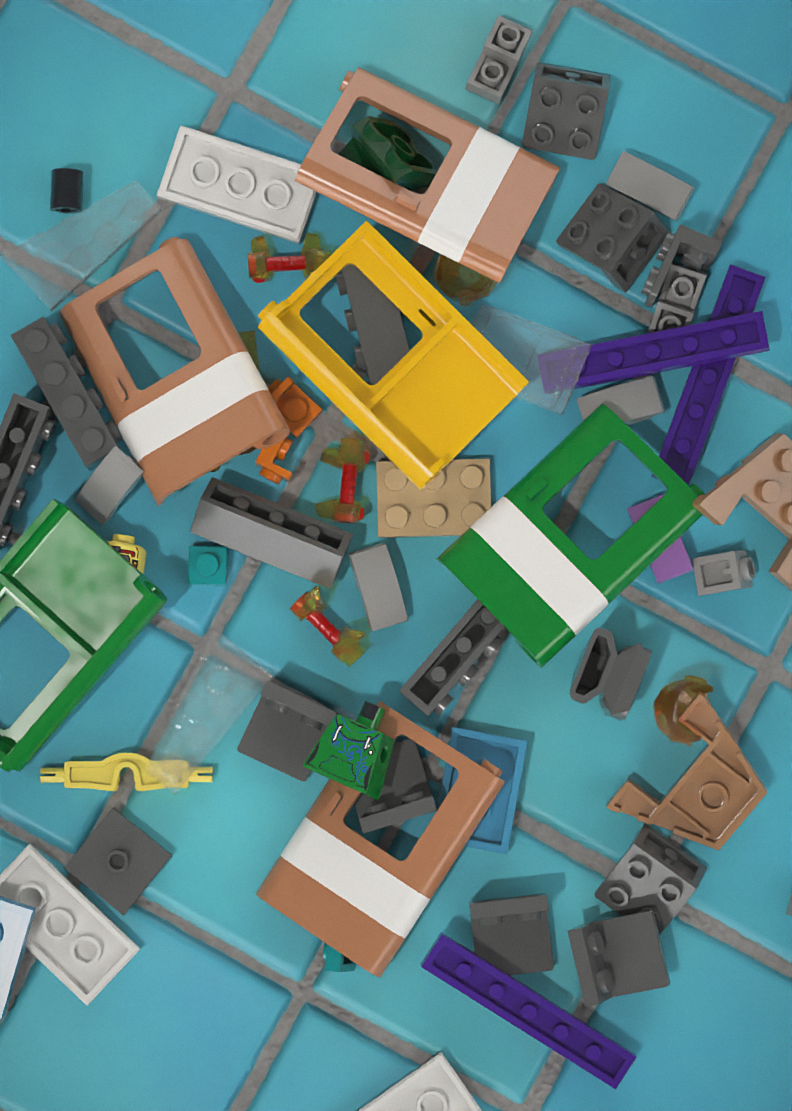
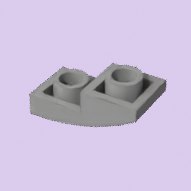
M498 15L465 89L500 104L530 39L532 30Z
M625 151L620 155L606 182V185L676 222L695 189L682 180Z
M674 262L671 263L647 334L691 324L707 273Z
M654 376L623 383L577 398L583 420L600 404H605L625 424L630 425L665 413Z
M115 446L90 476L75 501L97 522L104 525L113 516L123 498L134 489L144 471L137 466L133 458L125 455Z
M381 543L348 553L356 587L361 593L369 628L372 631H376L408 621L401 590L386 544Z

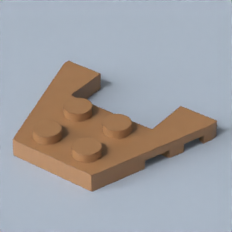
M775 433L742 460V465L734 472L720 478L715 483L716 486L707 494L698 496L692 505L713 524L724 525L741 497L788 538L787 543L769 569V572L792 591V440L785 434Z
M699 691L678 716V721L708 743L707 746L661 801L655 799L628 777L607 802L606 807L611 811L636 817L638 821L649 825L655 824L673 831V834L720 850L767 794V788L705 694Z

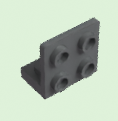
M537 62L522 146L534 150L594 160L609 92L610 75Z
M600 183L597 184L557 238L556 243L561 248L601 269L614 287L626 293L659 249L668 230L652 210Z
M681 224L675 234L668 231L656 257L657 260L662 261L660 269L652 267L641 294L647 296L644 306L652 307L675 255L681 257L680 263L689 268L700 270L701 267L709 269L717 256L722 242Z
M267 680L260 693L262 696L237 750L248 757L305 782L311 770L303 767V764L337 713Z
M407 739L394 743L379 799L376 800L361 793L356 800L355 807L363 834L437 811L416 742Z
M644 823L636 833L628 851L601 883L594 895L621 916L652 910L655 914L660 935L697 890L707 867Z
M545 893L469 902L474 952L509 975L553 970L547 915L549 907Z
M652 910L584 923L567 931L585 1007L601 1004L612 997L664 988L670 985V977L655 914Z

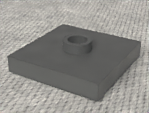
M113 807L64 868L124 916L172 857V854Z

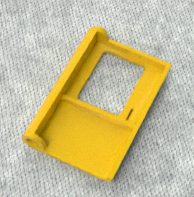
M367 220L286 300L279 304L274 300L271 301L258 315L262 320L258 328L420 490L439 474L529 383ZM349 264L356 266L422 332V339L375 385H368L300 317L301 309Z

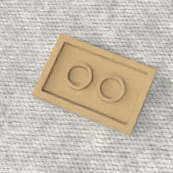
M490 459L452 460L421 490L392 461L376 462L378 538L461 536L491 508Z

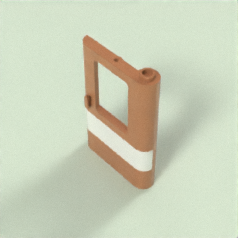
M360 67L357 68L355 73L349 70L339 89L343 93L304 158L295 181L500 283L539 207L546 199L561 167ZM361 100L450 145V150L424 194L419 195L396 183L394 184L392 181L334 153L330 149L331 144L357 101Z
M178 237L165 240L158 250L70 301L60 310L59 315L134 461L144 471L142 476L158 506L164 503L165 498L247 449L253 446L256 449H266L278 444L289 435L290 429L189 240L179 239ZM159 271L201 348V355L148 388L139 390L98 313V306L149 274Z
M379 700L376 706L386 711L377 731L394 739V741L398 736L405 735L456 768L459 776L408 857L403 861H399L346 825L345 818L361 793L329 779L255 894L348 959L380 978L505 781L499 778L503 771L492 763L483 759L480 765Z

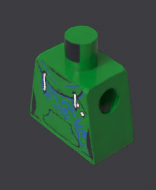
M364 701L356 721L339 714L334 716L305 760L303 767L378 800L394 745V739L377 731L386 710Z

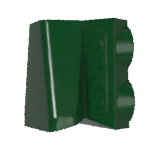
M366 116L352 125V139L338 154L408 190L428 188L436 175L434 164L417 150L413 139L403 128L394 121Z

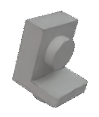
M746 550L692 558L698 596L753 587L752 579L755 578V567L752 558L748 557Z

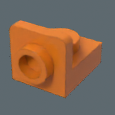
M289 376L283 382L279 379L275 380L268 387L271 396L290 429V433L296 438L323 412L313 400L295 385V382Z
M288 436L278 444L262 449L255 461L256 466L261 468L259 475L278 485L281 480L290 483L293 477L291 472L274 464L277 458L283 461L289 452L293 441L288 439Z

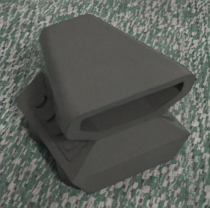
M597 628L582 651L573 673L569 692L571 699L584 704L599 694V702L605 717L610 716L620 721L622 719L625 720L645 673L652 650L638 643L622 649L617 654L612 632L604 628Z

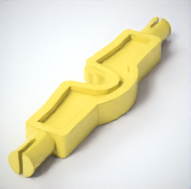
M118 753L105 758L103 761H67L64 767H41L40 774H55V776H40L41 783H64L65 788L117 791L119 789L120 773L122 769L129 767L133 770L135 789L137 791L188 788L189 782L213 783V776H198L199 773H213V766L189 767V762L151 761L135 753Z

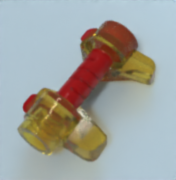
M307 233L301 255L271 257L264 236L254 237L251 240V252L248 253L249 279H252L255 283L269 282L272 280L274 272L301 270L304 279H307L331 256V250L321 249L319 236Z
M341 438V445H339L338 449L326 448L323 450L320 461L342 470L340 498L316 504V512L319 517L332 519L333 522L358 524V521L363 519L364 508H361V503L355 500L354 494L357 472L365 470V464L369 462L370 457L363 447L364 440Z
M315 586L311 591L305 592L289 610L300 621L306 619L318 629L332 644L331 652L342 663L351 667L365 653V650L359 643L365 634L362 631H355L346 626L339 631L322 614L327 607L320 596L319 587Z

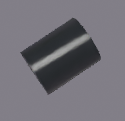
M70 168L53 169L51 171L50 210L65 214L82 212L83 171Z

